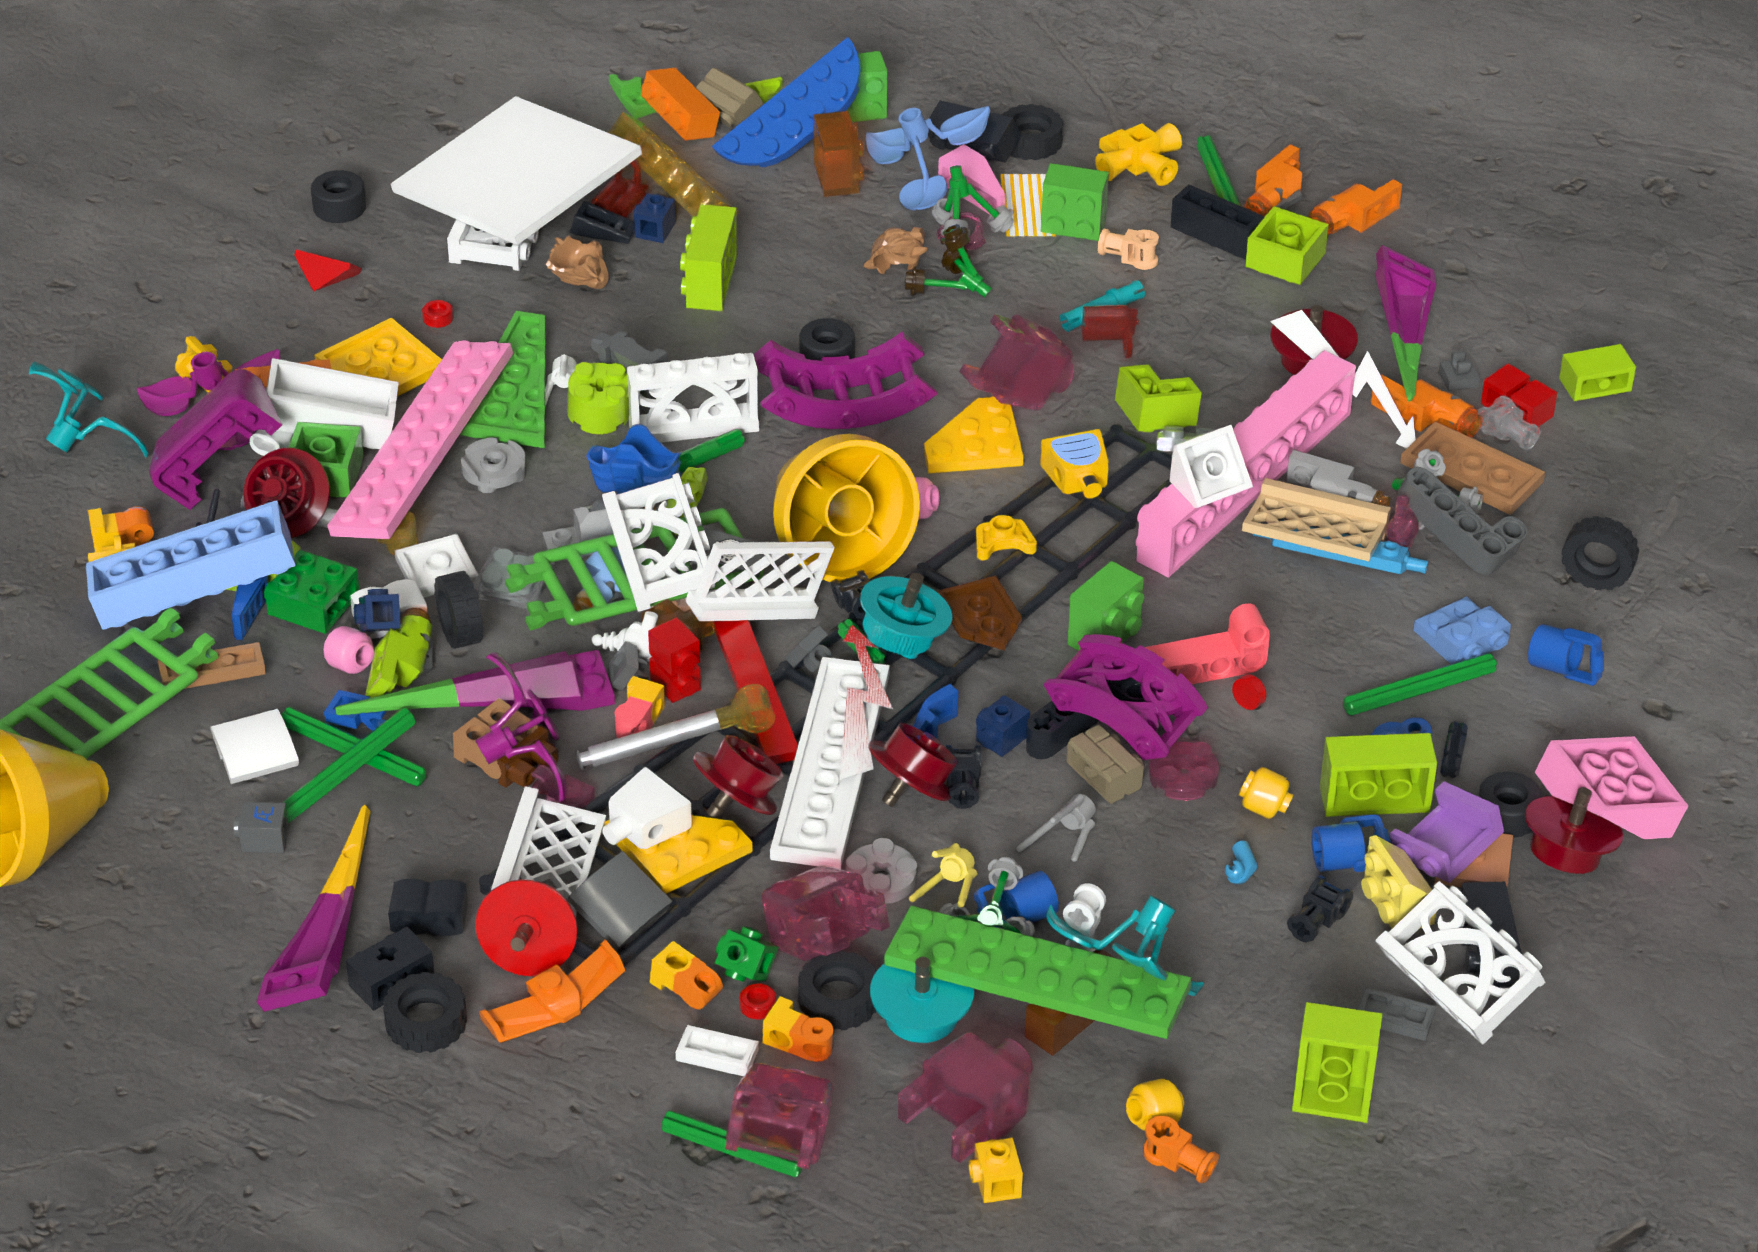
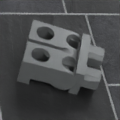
M621 330L613 336L601 332L591 340V349L599 353V359L595 363L621 364L625 367L626 374L627 367L668 362L667 352L659 348L651 352L637 345L636 340L627 337V334ZM649 390L640 391V394L645 398L656 399L651 396ZM639 405V410L648 414L650 407Z

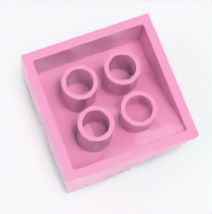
M1635 736L1551 740L1535 771L1552 796L1568 803L1574 804L1579 788L1584 787L1591 790L1592 795L1587 811L1613 822L1642 839L1672 838L1688 808V804Z

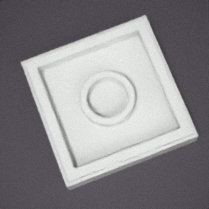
M458 534L395 550V559L405 579L415 580L423 598L434 595V583L437 576L466 571L473 584L479 583L478 573Z

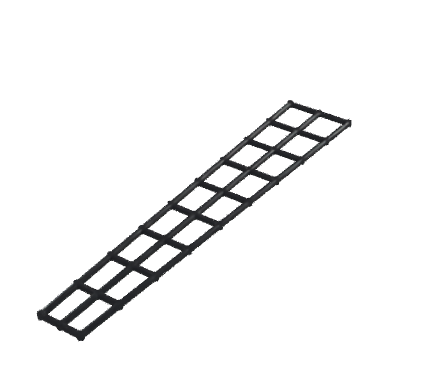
M1112 425L1110 430L1102 435L1105 449L1114 442H1120L1140 454L1110 476L1107 480V485L1102 488L1101 493L1097 497L1086 498L1083 492L1070 494L1080 501L1034 536L1037 541L1036 553L1026 554L1017 549L980 579L996 575L998 580H1000L1025 559L1032 556L1060 572L1017 609L1022 616L1023 622L1069 581L1077 579L1078 574L1128 530L1134 529L1136 523H1138L1137 516L1140 509L1145 504L1153 501L1163 488L1169 487L1172 483L1169 478L1129 512L1105 500L1104 497L1150 461H1155L1171 470L1172 456L1159 450L1156 444H1148L1124 431L1122 426ZM1047 474V476L992 515L985 516L981 523L990 522L993 517L998 515L1011 517L1050 488L1057 487V485ZM1090 508H1095L1118 521L1116 525L1073 562H1068L1042 547ZM977 526L925 563H919L917 569L904 578L909 579L912 573H919L924 577L923 581H927L941 590L958 586L959 584L936 572V570L976 542ZM853 611L850 612L847 619H852L864 632L863 620L857 618ZM838 625L827 632L828 635L820 645L829 648L842 639L838 634ZM978 643L951 667L943 665L925 653L918 654L915 659H908L938 678L890 720L883 722L878 719L873 740L888 741L900 723H907L920 711L925 699L949 684L955 685L957 679L993 647ZM887 651L885 653L884 665L891 666L901 657L903 658V656ZM804 659L795 667L788 661H782L779 667L770 673L774 686L783 680H790L811 694L813 693L816 680L798 670L804 666ZM738 696L716 712L721 728L717 732L724 736L732 735L759 748L756 739L727 722V720L744 709L740 696ZM806 716L791 727L796 740L801 737ZM709 733L669 745L643 765L635 766L633 772L581 809L596 813L601 812L609 806L610 798L643 768L646 767L655 773ZM787 761L776 764L784 774L790 777L793 762ZM715 786L699 800H693L675 789L691 802V815L712 818L706 811L721 792L719 788ZM779 815L754 837L745 833L752 841L753 852L716 869L684 897L679 896L673 891L667 893L666 895L673 901L670 905L672 908L618 953L623 966H627L678 920L690 915L693 907L752 856L759 855L760 849L773 839ZM584 822L575 824V826L578 828L581 825H583ZM566 828L554 832L559 841L573 838ZM545 836L533 843L538 850L552 846ZM598 843L594 857L606 864L617 854ZM497 869L489 875H483L479 878L480 892L482 894L488 895L491 891ZM577 937L573 952L586 960L596 949Z

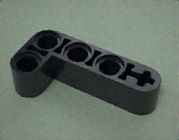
M1132 678L1116 681L1106 680L1109 689L1117 699L1130 702H1146L1141 693L1140 682ZM1050 701L1027 720L1026 751L1033 758L1048 759L1067 746L1071 738L1084 733L1100 720L1079 712L1060 711L1053 701Z

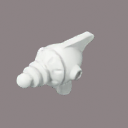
M646 611L642 623L633 622L630 627L622 629L618 635H616L615 631H612L611 635L605 632L603 637L596 634L592 637V643L596 646L603 644V649L609 647L610 651L615 649L618 651L626 641L637 645L638 658L649 662V658L652 656L649 654L648 630L655 627L658 615L654 612Z

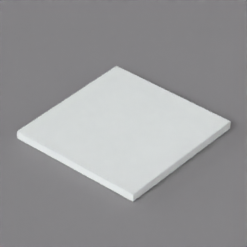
M515 96L391 183L392 191L398 195L518 245L642 155L640 145Z

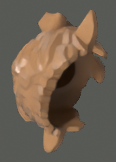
M895 227L885 230L875 239L872 245L871 258L864 263V268H876L880 274H885V271L890 268L891 264L898 265L902 263L908 264L907 270H912L913 266L918 265L920 255L928 250V247H923L925 240L923 228L913 227L911 232Z
M567 236L565 239L556 237V244L550 250V258L546 262L547 268L551 269L552 273L565 283L576 286L587 285L593 289L605 287L608 282V271L603 260V250L599 242L593 240L589 244H582L579 240Z

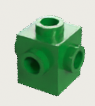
M742 926L741 930L728 929L717 944L716 953L718 955L715 964L726 968L724 974L742 982H745L746 978L766 981L779 947L762 940L763 933L747 926Z

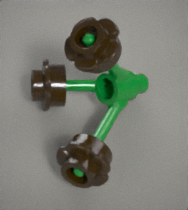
M959 224L952 225L943 231L944 237L940 240L941 244H945L947 247L941 261L942 266L953 274L963 272L964 274L960 280L925 279V270L916 269V266H913L912 272L906 271L905 290H910L911 296H914V293L923 294L924 285L952 287L963 290L969 289L973 293L976 291L984 298L990 293L992 288L983 282L984 278L978 274L972 265L968 250L964 247L970 241L966 227H960Z

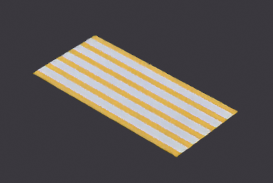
M1000 174L1002 190L1005 193V207L1008 210L1012 209L1014 211L1012 215L1014 223L1006 231V237L1056 236L1055 234L1041 232L1042 191L1046 174Z

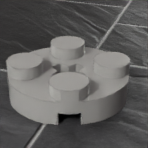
M497 438L478 440L465 449V456L461 458V469L464 478L469 483L477 486L478 490L482 493H492L497 488L507 487L521 482L525 478V452L520 445L511 440H508V444L498 443Z
M878 838L873 844L858 848L846 859L847 887L852 894L865 902L873 903V898L885 899V904L898 902L907 897L915 887L917 862L907 850L894 845L888 838ZM886 871L888 872V875H884L882 873L875 874V872Z

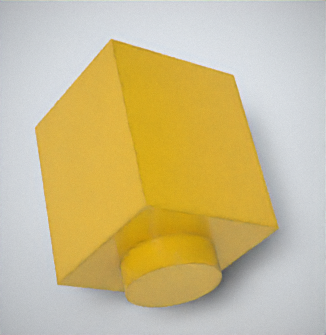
M1013 1138L992 1139L986 1142L975 1143L974 1159L969 1160V1173L972 1183L978 1182L983 1203L1021 1198L1023 1172Z

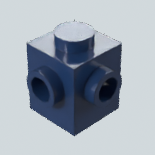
M647 193L641 204H637L634 210L635 238L664 243L676 224L675 199L663 197L659 194Z
M388 589L368 590V595L360 597L359 604H354L355 624H360V631H389L390 629L397 630L401 628L399 594H388Z
M1002 696L991 706L982 709L977 715L976 741L986 749H990L1003 757L1026 739L1027 720L1030 718V711L1007 696Z

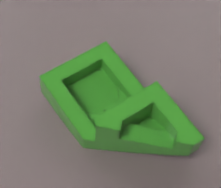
M616 74L609 75V83L612 89L635 119L656 112L641 96L642 78L634 77V79L625 81L620 80Z

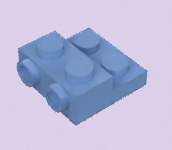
M1466 596L1415 620L1413 631L1446 661L1454 664L1503 648L1508 644L1511 624L1490 605L1480 609Z

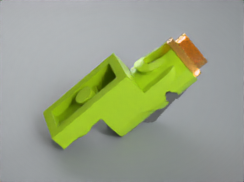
M420 608L407 609L400 616L401 628L396 631L390 629L375 647L365 696L370 698L382 696L385 692L390 693L395 685L408 687L422 673L429 672L432 669V622L426 611Z

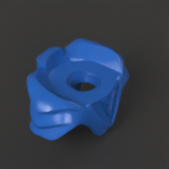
M633 425L618 446L609 448L593 445L586 456L589 460L595 484L603 493L615 491L617 494H621L673 478L672 475L679 473V476H681L679 471L681 452L674 453L667 449L644 425Z

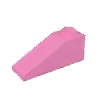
M963 144L939 158L938 175L945 178L948 189L950 188L949 179L951 178L950 167L961 165L963 176H966L967 183H971L973 188L994 209L1001 205L1005 206V193L983 155ZM971 195L963 197L964 199L971 202L978 208L990 214Z

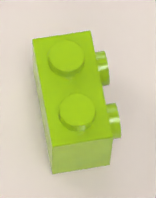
M1617 344L1563 354L1559 379L1573 401L1632 391L1636 366L1623 346Z

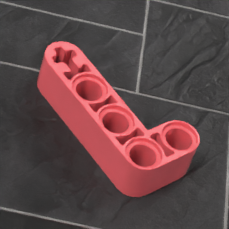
M1248 603L1239 605L1231 612L1227 632L1145 648L1165 659L1162 665L1177 677L1181 673L1191 684L1249 674L1263 668L1268 657L1270 633L1258 608Z

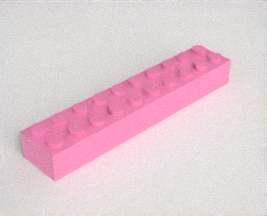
M1324 350L1314 360H1309L1305 368L1297 375H1292L1281 389L1274 391L1265 403L1257 406L1249 417L1243 422L1236 424L1233 431L1253 487L1199 508H1194L1176 487L1171 484L1169 487L1163 488L1153 501L1145 504L1137 516L1139 528L1136 539V561L1168 578L1259 497L1262 482L1265 478L1277 481L1288 471L1289 456L1293 450L1308 453L1350 415L1356 365Z

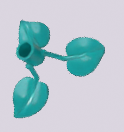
M32 362L29 367V374L42 375L56 381L65 393L58 417L54 421L55 425L45 438L46 440L67 453L76 439L82 441L96 427L105 426L118 430L132 438L140 447L145 458L148 456L149 453L146 445L136 433L105 416L99 417L80 431L79 429L82 424L73 418L87 392H90L102 401L105 397L96 388L84 383L79 377L59 368L57 371L59 374L43 364ZM72 392L76 395L79 394L69 414H65Z
M1150 895L1141 912L1135 909L1126 921L1103 940L1092 939L1071 928L1058 917L1052 905L1049 906L1046 917L1049 924L1058 933L1075 943L1098 951L1106 947L1136 921L1138 924L1135 930L1144 935L1137 952L1134 953L1116 942L1112 945L1113 950L1130 964L1143 968L1145 972L1163 981L1166 980L1167 974L1157 963L1164 935L1168 930L1167 925L1176 911L1172 906ZM1156 938L1151 958H1144V952L1150 940ZM1191 981L1188 995L1196 996L1202 989L1204 982Z

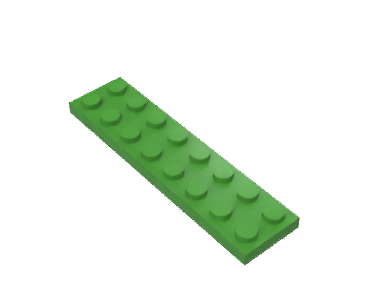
M910 906L885 953L886 966L915 973L916 959L927 957L930 960V977L1164 1039H1168L1191 988V977L1165 971L1167 978L1163 981L1148 974L1143 968L1136 967L1125 960L915 906Z

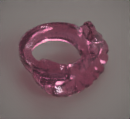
M960 212L959 219L969 218L976 225L974 233L969 236V243L964 247L967 250H976L982 247L986 241L982 236L983 225L981 220L972 213ZM944 225L940 226L936 234L939 240L944 237L941 235Z

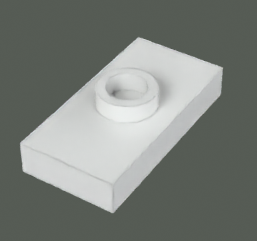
M687 1025L675 1052L676 1061L747 1077L758 1053L759 1041Z

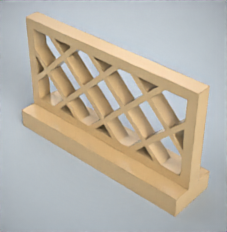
M1265 478L1262 482L1261 493L1243 522L1242 531L1370 561L1379 542H1384L1387 536L1391 507ZM1286 518L1288 520L1278 521L1277 519ZM1266 521L1268 524H1261L1258 522ZM1310 526H1318L1320 528L1311 529ZM1349 533L1351 535L1343 537L1341 534ZM1361 544L1364 548L1353 545Z

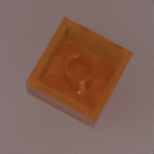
M848 111L814 114V166L824 197L859 193V181L864 179L863 167L859 163V157L864 156L862 139H858L857 123L851 121Z

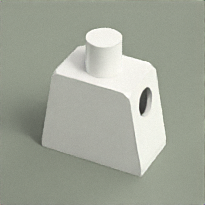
M645 767L610 798V823L603 826V835L612 845L627 838L640 849H648L692 827L691 802Z

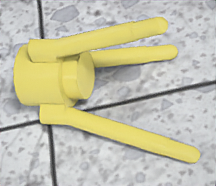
M954 843L949 848L932 852L934 858L944 857L940 864L941 871L909 897L910 902H915L943 879L953 882L964 879L957 904L959 908L964 907L972 880L977 876V871L973 869L975 862L972 854L968 850L960 848L957 843Z

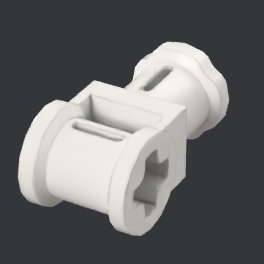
M1085 883L1078 886L1075 890L1074 900L1069 902L1064 908L1063 918L1071 928L1095 939V930L1100 923L1101 910L1105 906L1106 896L1098 886ZM1069 939L1065 943L1066 946L1090 952L1095 951L1093 948H1087Z

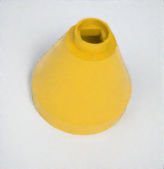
M839 434L821 439L789 459L778 474L773 508L777 537L779 542L830 541L835 548L822 580L827 582L835 579L842 581L857 575L859 570H864L868 579L873 578L897 561L908 547L914 535L920 510L918 486L907 463L892 449L872 438L857 434ZM793 553L787 554L790 558L794 556ZM814 553L803 561L806 566L818 559L820 553Z
M1 729L0 888L18 884L29 878L95 816L97 810L106 803L109 792L105 772L96 762L87 761L79 754Z

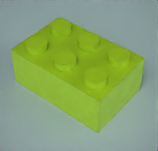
M701 204L698 215L692 217L691 234H687L685 249L687 253L682 252L680 270L685 271V277L682 278L681 295H686V308L723 311L737 260V208Z
M1431 734L1325 737L1320 779V791L1325 816L1430 813L1437 768V759Z
M1306 1002L1292 1112L1364 1123L1368 1122L1383 1013Z

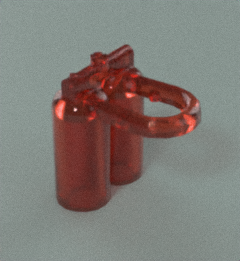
M635 159L630 163L634 168L633 180L623 178V170L621 169L591 200V203L627 218L634 211L636 205L642 202L649 189L648 185L641 183V167L638 161Z
M1126 305L1083 306V320L1081 322L1082 341L1122 340L1124 357L1130 358L1133 350L1132 335L1135 334L1136 325H1139L1137 309H1129Z

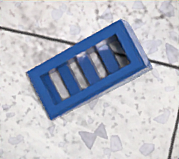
M268 575L258 578L250 584H240L237 586L232 611L233 632L236 640H243L266 602L264 591L269 583Z

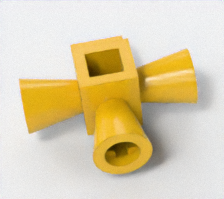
M1142 123L1127 130H1117L1099 139V149L1105 153H1100L1096 156V168L1099 171L1109 172L1108 181L1113 180L1125 169L1135 176L1147 171L1157 185L1165 186L1175 178L1178 172V163L1160 154L1179 150L1182 146L1181 135L1178 129L1171 123H1166L1156 132H1153Z

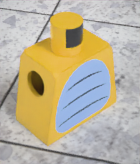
M1100 429L1041 440L1040 465L1062 493L1083 492L1086 498H1095L1101 493L1102 488L1107 485L1108 458Z

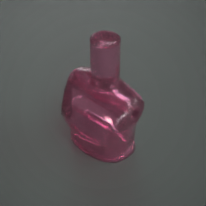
M1401 495L1396 498L1395 514L1387 526L1386 534L1388 541L1410 549L1418 533L1419 522L1412 509L1409 508V498Z

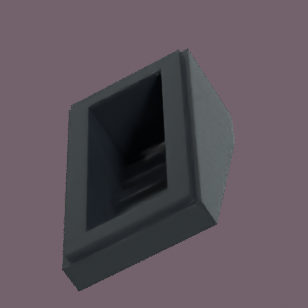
M583 201L573 218L570 233L628 244L635 233V221Z

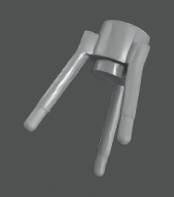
M1075 794L1049 821L1019 844L1016 850L1022 852L1061 821L1070 830L1082 829L1071 860L1076 862L1082 852L1089 832L1095 826V822L1091 819L1096 811L1093 801L1083 794Z

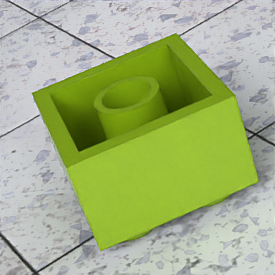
M1273 206L1248 237L1245 267L1301 285L1326 253L1329 224Z

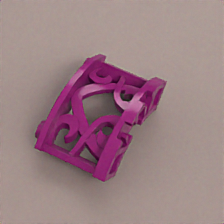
M1084 635L1078 642L1081 648L1055 679H1048L1044 683V687L1058 710L1079 712L1100 720L1118 732L1133 747L1142 760L1165 758L1170 753L1169 749L1195 717L1202 716L1208 709L1202 696L1183 674L1180 673L1177 677L1162 665L1165 659L1141 645L1135 649L1122 644V638L1109 635ZM1132 678L1140 682L1141 693L1146 702H1130L1117 699L1109 689L1106 680L1116 681ZM1170 715H1174L1176 718L1173 723L1170 721ZM1158 720L1165 730L1161 737L1156 733Z

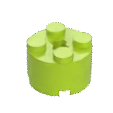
M581 362L577 364L575 371L568 380L567 415L572 423L574 420L581 425V430L591 434L612 433L616 431L618 425L623 422L625 425L629 420L628 375L625 373V367L618 363L590 364Z

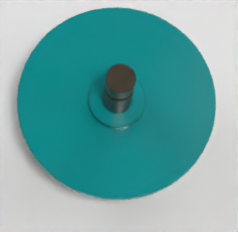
M919 957L915 961V973L886 966L884 963L872 978L870 997L875 1010L885 1019L887 1026L895 1035L911 1042L929 1043L949 1035L956 1027L957 1022L968 1013L974 1000V988L930 977V960L927 957Z

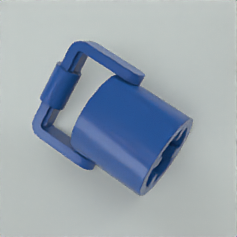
M1546 624L1538 626L1533 633L1528 649V660L1531 666L1559 673L1567 679L1592 686L1600 680L1604 671V652L1602 651L1600 637L1572 628L1564 630ZM1585 644L1591 646V673L1577 670L1582 661Z
M1365 815L1344 818L1339 824L1313 827L1311 835L1312 853L1318 871L1326 872L1353 868L1355 872H1364L1366 867L1365 842L1361 827L1373 826L1374 836L1377 835L1391 843L1388 830L1384 828L1382 819L1378 815Z
M1036 871L1023 876L1013 889L1003 891L1000 900V906L1003 909L1006 920L1011 917H1023L1026 921L1029 920L1033 924L1047 918L1046 913L1050 905H1052L1055 913L1059 910L1055 888L1043 871ZM992 884L983 886L974 893L978 913H981L984 906L988 904L984 892L994 889L995 887Z

